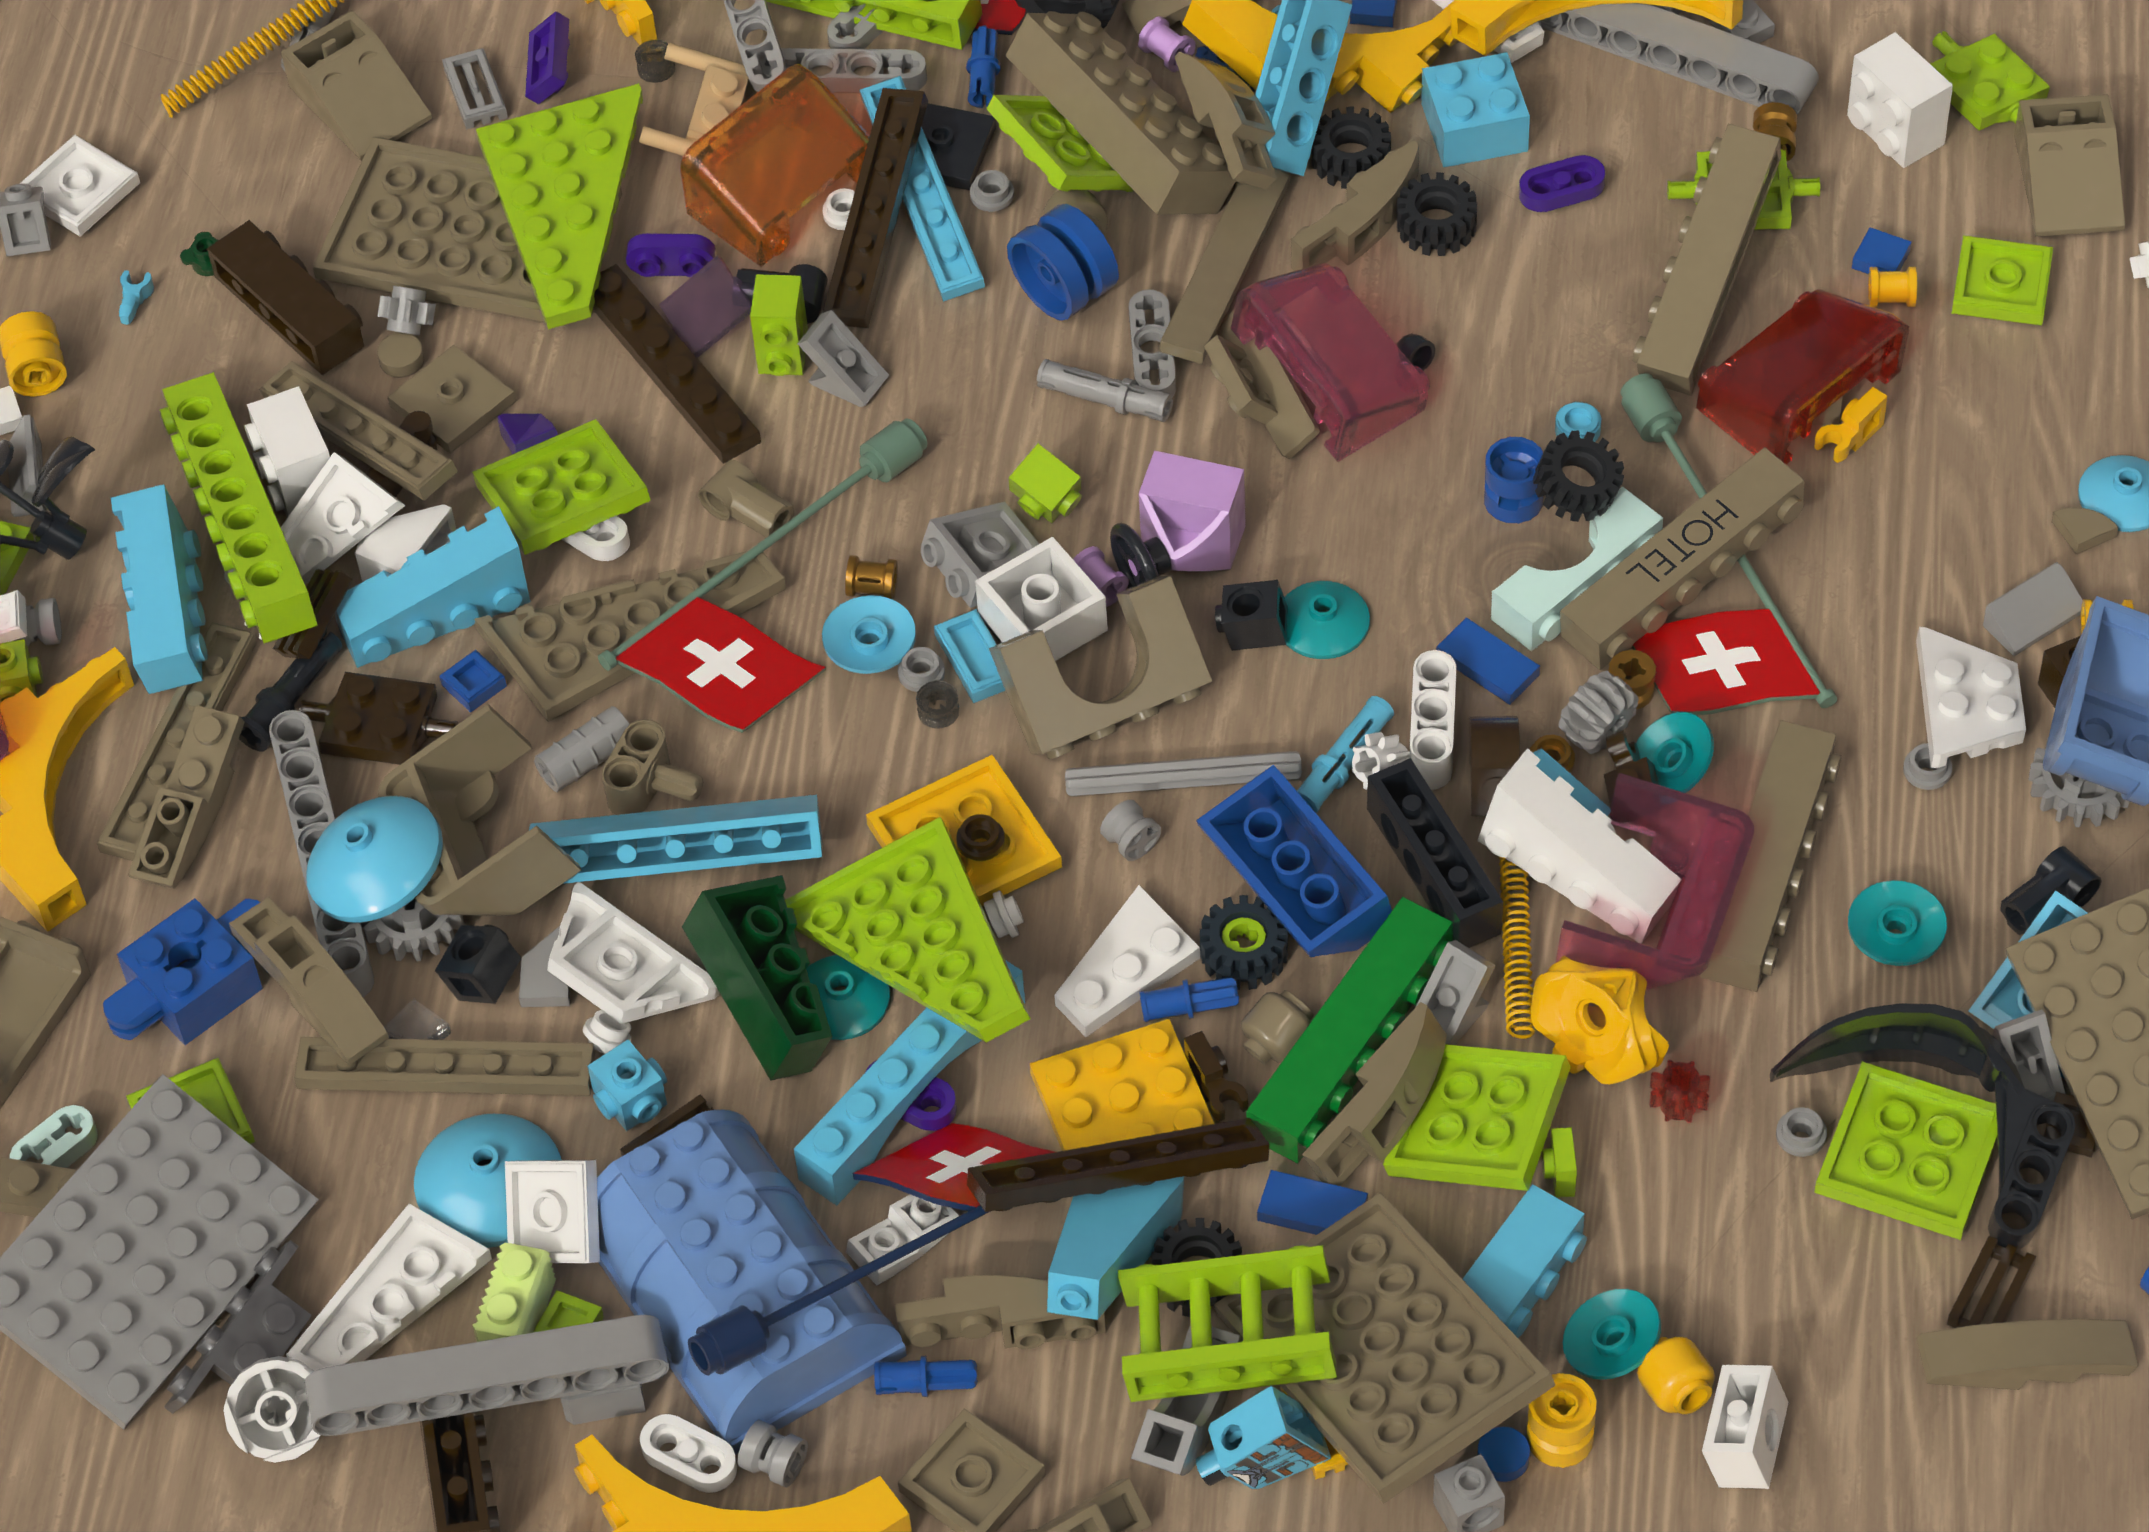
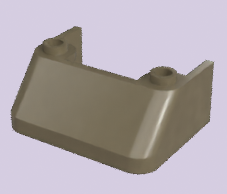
M486 704L386 775L379 786L378 797L403 796L414 799L427 807L440 825L443 848L439 864L428 884L415 897L418 903L435 915H516L581 871L580 865L537 825L489 859L487 858L474 821L489 812L498 798L499 787L494 775L532 749L530 742L489 704Z

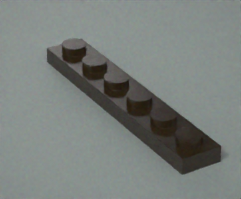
M882 89L823 313L832 310L845 326L869 328L928 104L924 91Z
M615 264L600 272L599 287L594 293V312L718 459L724 464L760 444V431L622 269Z
M1250 1118L970 1167L968 1168L967 1186L985 1212L1007 1211L1017 1206L1039 1202L1052 1203L1061 1198L1089 1193L1101 1194L1111 1189L1127 1186H1145L1153 1184L1155 1181L1183 1176L1195 1177L1201 1173L1227 1168H1244L1249 1164L1268 1161L1270 1144Z

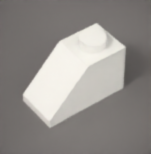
M442 504L390 517L361 540L357 545L355 555L362 581L373 577L383 570L393 574L402 568L403 564L407 561L406 557L421 549L426 554H429L449 543L448 534L457 530L452 507Z

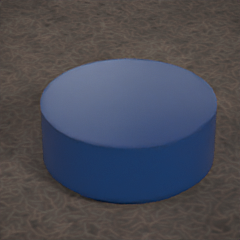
M1496 1427L1481 1437L1477 1455L1482 1454L1496 1481L1508 1482L1519 1478L1527 1470L1530 1460V1446L1526 1437L1518 1430L1510 1427Z

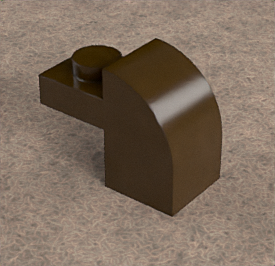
M1517 716L1469 717L1471 816L1487 815L1497 785L1520 758L1519 720Z

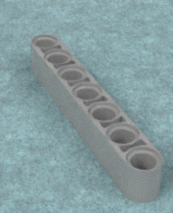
M1600 4L1568 10L1538 21L1540 26L1546 30L1758 107L1766 103L1779 102L1789 105L1795 110L1796 114H1799L1819 81L1816 69L1803 59L1649 4Z
M287 710L273 718L269 725V733L318 940L338 966L345 970L343 972L362 997H364L371 991L374 985V975L361 922H344L330 917L315 903L307 887L306 871L311 852L321 834L336 818L312 723L305 713L297 710Z
M635 1315L325 1367L310 1373L306 1377L304 1384L312 1429L319 1435L337 1436L648 1383L663 1377L669 1370V1363L658 1318L651 1315Z

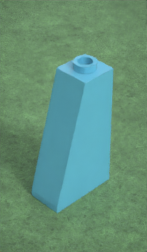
M1184 1176L1155 1181L1153 1184L1145 1186L1133 1185L1111 1189L1101 1194L1089 1193L1073 1196L1048 1273L1047 1312L1098 1320L1122 1291L1118 1279V1270L1131 1269L1143 1265L1152 1255V1252H1154V1244L1159 1237L1164 1240V1230L1169 1226L1174 1228L1178 1221L1181 1220Z

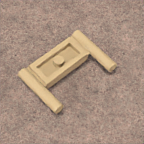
M668 43L664 56L665 60L705 71L686 138L643 126L639 143L723 168L749 79L744 65Z

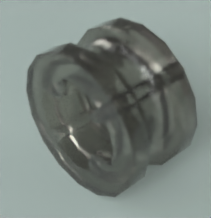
M657 39L649 40L637 48L635 52L637 71L643 80L658 83L669 79L674 74L676 69L675 62L664 59L668 46L667 42Z
M936 680L923 685L916 696L917 713L920 721L930 728L938 729L953 724L958 718L960 711L957 690L953 685L945 681ZM936 700H944L946 706L944 707L940 704V709L930 708V703L932 702L933 705H936Z

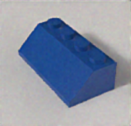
M1275 765L1269 767L1196 820L1202 831L1309 957L1357 951L1372 939L1392 911L1386 893Z

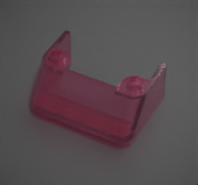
M1619 773L1610 812L1611 824L1654 837L1650 853L1682 880L1675 894L1656 949L1564 920L1555 963L1565 955L1573 961L1606 968H1630L1636 970L1646 979L1647 991L1698 976L1708 968L1751 848L1754 825L1750 817L1738 809Z

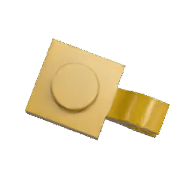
M1872 387L1860 399L1854 398L1851 400L1842 413V424L1825 425L1817 431L1814 448L1819 451L1825 444L1835 443L1837 446L1834 449L1833 460L1837 463L1845 460L1851 449L1856 452L1884 425L1888 396Z

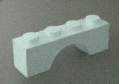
M1622 486L1607 511L1602 516L1596 514L1595 518L1590 520L1589 542L1593 552L1578 565L1564 570L1548 571L1524 565L1492 591L1491 620L1531 652L1545 640H1553L1561 632L1560 610L1662 530L1663 517Z

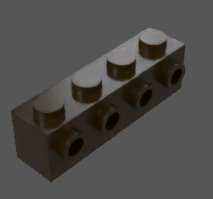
M248 220L207 248L215 278L321 375H324L364 347L360 330L363 322L355 308L350 304L343 305L337 300L329 285L322 279L316 281L296 255L289 256L285 253L271 232L267 230L262 232L255 224Z
M474 1412L420 1421L435 1532H500L497 1506L487 1507L485 1492L494 1491L490 1460L481 1461L479 1446L487 1445L484 1416H474Z

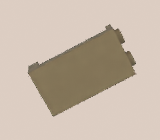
M0 917V1109L91 976L83 954L84 952L76 942L66 937L56 939L41 933L34 925L26 921L20 920L16 923L4 917Z

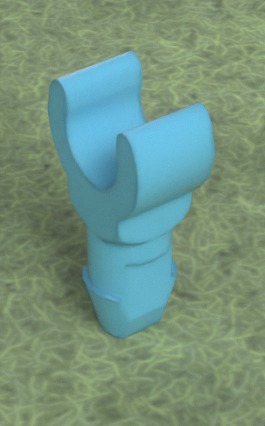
M128 270L122 273L120 282L123 298L119 309V317L122 324H130L136 316L139 305L153 293L154 285L149 272L145 274L144 280L139 284H132Z

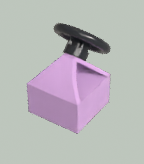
M1154 451L1139 491L1141 538L1133 528L1125 523L1115 524L1110 532L1112 553L1118 570L1128 578V589L1171 570L1217 571L1231 569L1245 529L1244 469Z

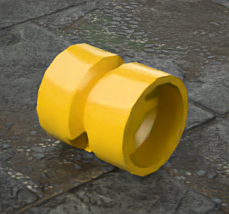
M34 311L21 312L5 320L0 326V348L2 356L6 361L5 369L10 387L14 392L30 397L43 396L56 391L63 385L67 372L54 321L50 316Z
M1557 1373L1552 1375L1555 1386L1529 1403L1527 1441L1530 1451L1539 1461L1552 1467L1565 1468L1577 1465L1584 1460L1593 1447L1597 1400L1593 1389L1583 1379L1572 1374Z

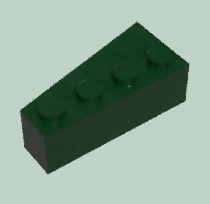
M783 875L704 890L682 925L684 932L770 1081L811 1072L833 1037L817 985L810 983L806 970L810 964L806 949L799 947L794 929L798 923L793 908H787L783 896L787 889Z

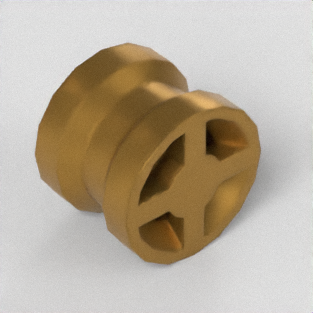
M1626 650L1613 656L1609 662L1608 672L1621 678L1639 697L1636 709H1641L1648 705L1654 695L1656 672L1654 661L1647 654L1638 650Z

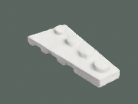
M408 1204L286 1354L287 1358L299 1360L314 1371L330 1366L365 1361L491 1261L490 1249L415 1206Z

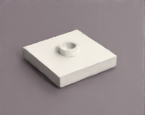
M74 135L20 184H29L31 188L42 187L45 215L81 237L138 186L140 179L136 171Z
M596 1160L505 1161L508 1243L546 1250L550 1253L551 1263L600 1262Z

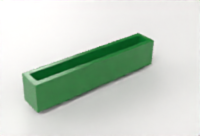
M1404 897L1399 900L1247 1109L1246 1118H1250L1270 1144V1150L1298 1164L1303 1158L1302 1154L1325 1130L1327 1123L1334 1113L1339 1114L1350 1102L1354 1091L1353 1087L1359 1080L1356 1076L1358 1070L1405 1020V1014L1412 1004L1417 1005L1447 942L1453 939L1452 921Z

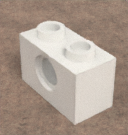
M1722 1365L1702 1448V1453L1718 1487L1769 1489L1789 1403L1773 1366Z

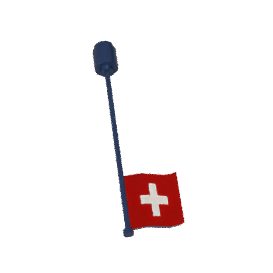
M951 1123L852 1173L854 1180L887 1185L930 1203L968 1212L765 1317L758 1311L754 1310L751 1312L746 1306L741 1305L698 1327L696 1335L688 1339V1348L694 1363L705 1375H710L714 1372L720 1375L766 1351V1339L770 1336L768 1328L770 1325L989 1213L983 1210L967 1186L968 1168L1054 1153L1056 1151L1032 1147L987 1129Z

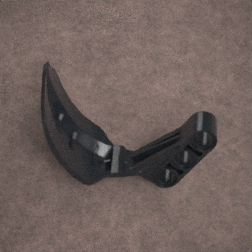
M1900 1003L1869 1007L1839 1017L1823 1025L1800 1042L1771 1069L1769 1076L1770 1082L1785 1077L1808 1075L1861 1064L1862 1061L1866 1063L1879 1061L1916 1062L1941 1068L1951 1074L1979 1078L1985 1090L1989 1092L1995 1091L1999 1188L1998 1199L1989 1219V1235L1998 1239L1997 1245L2004 1248L2010 1244L2017 1247L2018 1250L2028 1245L2040 1222L2074 1134V1116L2064 1105L2025 1089L2016 1065L2003 1044L1987 1030L1979 1027L1970 1016L1962 1011L1936 1004ZM2044 1123L2051 1124L2059 1130L2061 1137L2053 1140L2047 1139L2039 1133L2037 1126ZM2024 1168L2035 1169L2042 1175L2044 1182L2041 1184H2030L2023 1180L2019 1171ZM2010 1212L2016 1213L2025 1220L2027 1227L2018 1230L2012 1229L2004 1223L2002 1215Z

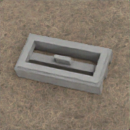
M484 48L442 59L444 71L466 130L474 128V121L481 120L482 124L485 125L491 123L490 117L498 115L499 120L508 118L505 104ZM478 61L493 102L492 104L485 105L470 64L471 62ZM460 65L476 108L471 110L454 68Z

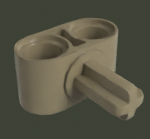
M649 719L637 720L624 730L602 770L608 808L616 815L643 812L657 791L693 801L698 799L703 787V778L700 775L670 765L665 731L658 722Z

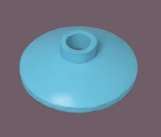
M2117 455L2106 457L2093 463L2083 473L2079 483L2078 497L2082 508L2094 510L2105 515L2118 526V531L2135 532L2148 529L2149 461L2134 456Z
M875 595L856 597L840 604L827 617L822 630L823 646L828 657L839 667L861 674L878 673L902 662V658L907 652L913 648L916 639L915 623L909 611L893 599Z

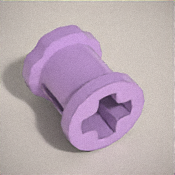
M1157 16L1143 27L1139 34L1138 47L1145 53L1153 52L1164 60V65L1168 70L1176 72L1179 69L1174 57L1179 51L1193 55L1195 41L1188 35L1180 36L1169 28V22L1165 18Z
M1088 547L1073 559L1106 597V607L1115 603L1118 600L1116 594L1125 591L1129 584L1128 578L1121 571L1115 572L1104 561L1105 555L1098 547Z

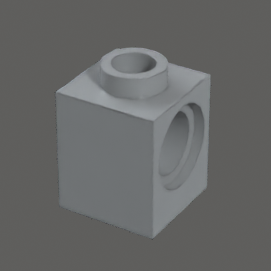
M1482 1454L1434 1474L1433 1504L1449 1532H1490L1504 1526L1505 1495Z

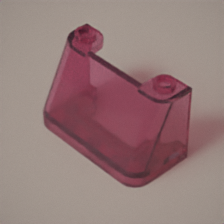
M1320 263L1254 282L1239 291L1231 330L1243 345L1255 339L1254 344L1259 350L1266 346L1271 349L1315 404L1316 409L1313 418L1318 424L1325 421L1330 429L1331 438L1325 441L1324 446L1337 462L1425 410L1428 400L1427 390L1430 388L1426 374L1420 367L1413 366L1350 289L1346 276L1338 267H1332L1327 263Z

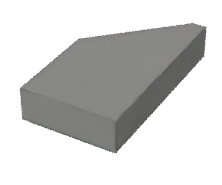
M560 926L522 956L519 990L521 1007L570 1006L571 987L547 971L549 956L554 942L558 938Z

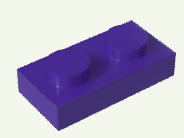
M557 11L529 32L525 97L537 104L543 102L551 94L558 93L564 87L568 78L569 18Z

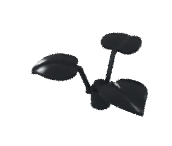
M74 437L65 438L42 468L38 476L39 486L33 494L32 504L0 481V493L35 517L30 528V533L35 535V541L0 535V544L33 549L42 555L46 553L47 549H50L66 560L71 559L77 553L85 540L87 529L69 519L70 515L61 511L49 496L78 463L95 451L92 446ZM6 439L0 441V476L11 463L14 453L13 444ZM42 504H44V506H45L49 511H47L46 509H43L42 511H40V510H39L38 508H36V507H40Z

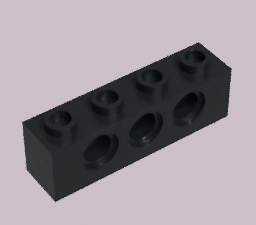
M1407 759L1369 775L1367 810L1431 911L1453 922L1452 941L1456 940L1470 948L1500 935L1502 931L1503 900L1412 759Z

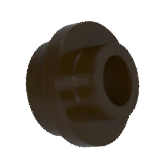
M976 814L968 817L957 831L956 842L958 850L966 858L974 861H986L994 858L1002 851L1005 844L1003 828L995 819L988 815ZM981 838L987 840L984 842H974L975 840Z

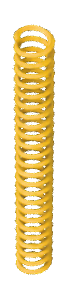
M304 0L305 6L297 3L298 11L290 8L291 16L283 13V20L276 17V25L272 22L268 23L269 30L261 27L262 35L259 32H254L255 40L247 36L248 45L240 41L241 50L237 46H233L232 51L234 55L230 51H226L225 56L227 60L223 56H218L220 65L216 61L211 60L212 69L204 65L205 74L201 70H197L198 79L194 75L189 76L191 84L183 79L182 85L184 89L180 85L175 84L177 94L172 89H168L170 99L165 94H161V100L169 117H173L169 105L175 112L180 113L176 100L183 108H187L183 95L190 103H194L191 91L197 98L201 99L202 94L198 86L204 93L208 94L209 89L205 81L212 89H216L212 76L219 84H223L219 71L226 79H230L226 66L233 74L237 75L238 71L233 61L240 69L244 70L245 66L240 56L248 65H251L252 61L247 51L255 60H259V55L254 46L262 55L266 56V50L261 41L269 50L273 51L270 39L277 46H280L281 42L277 34L284 41L288 39L284 29L291 36L295 35L291 24L298 31H302L298 19L304 26L309 27L305 14L312 22H316L312 9L319 17H323L319 4L326 12L330 13L331 9L327 1ZM328 0L333 7L337 8L336 0Z
M1499 857L1500 890L1502 892L1500 897L1503 900L1502 939L1504 942L1502 946L1504 949L1503 971L1505 973L1506 1031L1515 1038L1527 1039L1535 1034L1531 1021V1002L1533 996L1531 993L1533 988L1530 985L1533 984V980L1530 977L1533 972L1530 968L1533 964L1529 961L1532 959V955L1529 953L1532 948L1529 945L1531 943V938L1529 937L1531 931L1528 928L1531 924L1528 920L1530 914L1527 912L1530 909V906L1527 904L1530 900L1527 896L1529 893L1527 888L1529 882L1526 880L1529 874L1523 869L1510 870L1506 868L1516 865L1507 861L1504 857ZM1508 874H1524L1523 877L1510 878L1507 876ZM1509 882H1524V885L1510 886L1507 884ZM1509 890H1524V893H1508ZM1510 898H1524V899H1525L1524 901H1514V902L1508 901V899H1510ZM1511 906H1525L1523 910H1510L1508 908ZM1512 914H1515V915L1525 914V915H1526L1524 918H1520V917H1519V918H1510V917H1508V916H1510V915H1512ZM1513 922L1526 923L1525 926H1510L1509 924ZM1511 931H1526V934L1513 935L1509 933ZM1523 938L1526 939V942H1524V943H1523V942H1516V943L1510 942V940H1512V939H1523ZM1513 947L1527 948L1525 951H1512L1510 949ZM1514 955H1517V956L1526 955V956H1527L1526 959H1512V958H1510V957H1512V956H1514ZM1512 964H1527V967L1515 968L1511 966ZM1514 972H1528V975L1514 976L1511 974ZM1515 980H1528L1526 984H1514L1511 982ZM1517 988H1518V989H1523V988L1529 989L1528 992H1518V993H1517V992H1513L1512 990H1513V989H1517ZM1515 997H1529V1000L1526 1001L1513 1000ZM1516 1005H1529L1527 1009H1515L1512 1007ZM1518 1013H1519V1014H1524V1013L1530 1014L1529 1017H1519V1018H1518V1017H1514L1513 1015L1518 1014ZM1530 1022V1025L1516 1026L1514 1023ZM1511 1028L1515 1029V1031L1529 1030L1530 1033L1524 1035L1515 1034L1511 1031Z

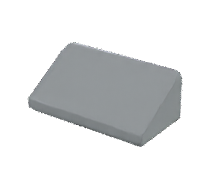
M29 414L22 417L9 441L13 444L14 453L12 461L8 466L9 488L32 504L33 494L39 486L38 476L43 468V456L39 433L34 418ZM11 501V514L13 517L31 515ZM42 504L40 507H36L40 511H42L43 509H47L44 506V504Z
M2056 562L1988 604L1985 610L1983 627L2015 656L2081 615L2083 600L2065 569Z

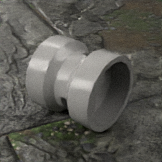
M40 599L35 608L32 605H26L27 636L17 640L25 639L27 648L32 642H37V638L45 645L60 644L62 630L56 599Z
M757 1420L750 1427L741 1444L737 1460L738 1467L754 1474L759 1471L768 1474L770 1481L787 1488L794 1482L804 1464L808 1442L793 1434L786 1436L778 1434L775 1426L762 1420Z

